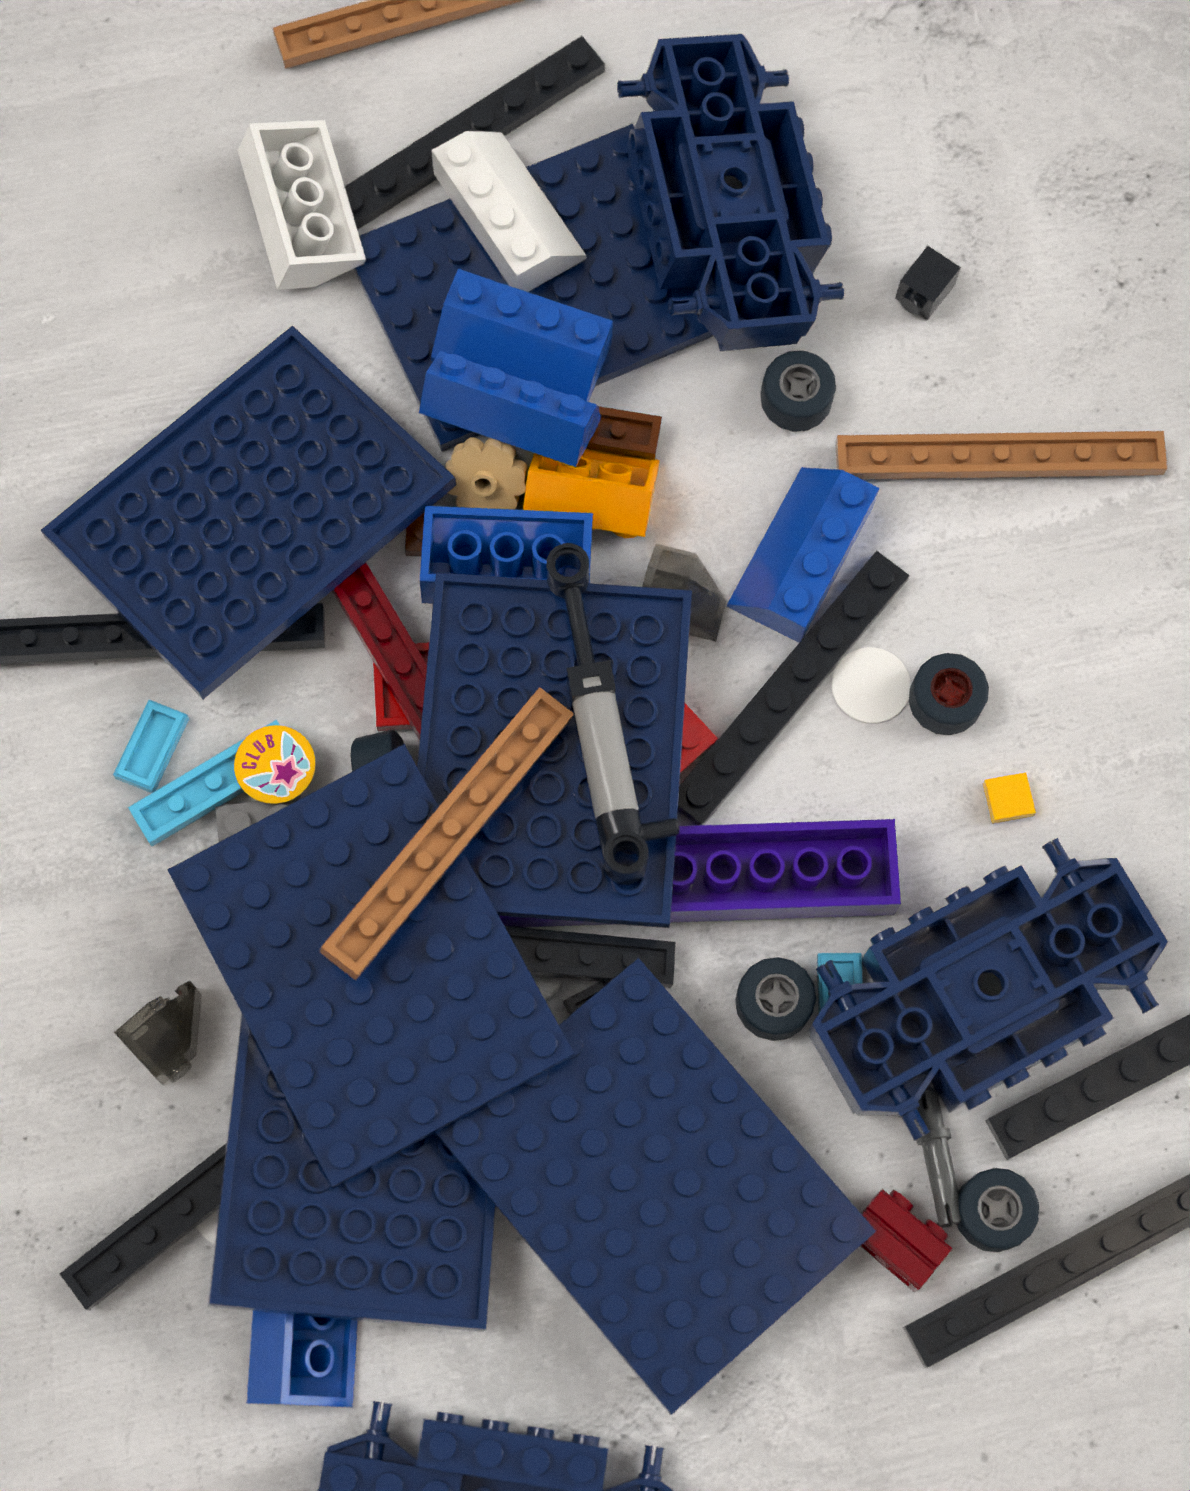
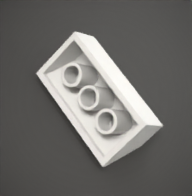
M325 120L249 123L238 148V154L277 290L316 287L364 264L366 258Z
M465 131L432 149L435 177L509 286L529 292L586 260V254L502 133Z

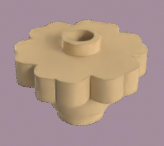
M471 437L464 443L454 447L451 460L445 464V468L455 477L457 484L448 494L457 496V507L514 510L517 507L519 496L525 493L527 465L522 460L514 459L515 448L512 445L492 438L483 443L478 438Z

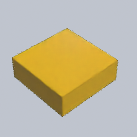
M1026 772L986 779L982 783L992 824L1033 817L1035 815V806Z

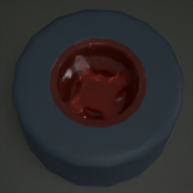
M944 653L931 657L921 665L910 686L908 702L913 716L922 727L935 734L953 735L966 731L976 723L988 701L989 685L985 673L975 661L962 654Z

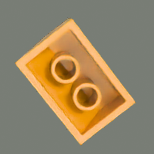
M585 449L577 466L574 467L534 453L528 469L523 510L593 513L592 531L596 529L612 531L615 535L622 538L645 537L660 460Z

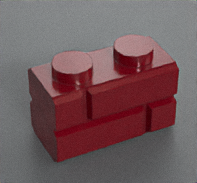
M881 1189L861 1213L876 1232L860 1247L913 1292L919 1291L953 1249L945 1242L949 1236L930 1219H927L923 1224L910 1213L914 1206L896 1190H892L888 1194Z

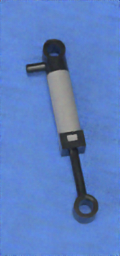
M563 543L552 549L547 557V583L550 590L556 596L565 599L578 666L567 668V685L572 710H574L604 860V870L613 882L621 885H630L638 882L646 872L648 846L645 841L677 836L680 833L679 824L675 818L641 824L615 696L616 688L610 660L595 663L582 599V593L589 584V558L580 546L573 543ZM563 566H573L579 570L576 575L571 577L562 576L557 571ZM621 850H630L637 855L638 860L633 865L622 866L614 860V855Z

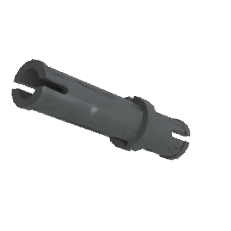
M926 1090L924 1092L928 1109L926 1110L924 1096H921L918 1101L920 1106L917 1110L931 1132L917 1139L916 1142L918 1145H922L938 1219L937 1225L941 1228L952 1227L948 1211L950 1207L952 1221L957 1226L962 1220L959 1215V1191L948 1145L951 1133L949 1128L944 1127L938 1090Z

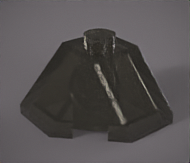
M655 544L642 587L692 590L689 635L717 641L726 606V599L696 553Z
M191 981L178 986L175 992L179 996L172 1000L170 998L163 999L162 996H159L148 1002L114 1032L162 1085L168 1080L174 1083L182 1078L191 1069L192 1064L190 1061L197 1055L202 994Z

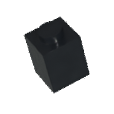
M927 245L900 280L895 299L900 302L907 312L913 315L919 314L928 320L955 286L961 267Z

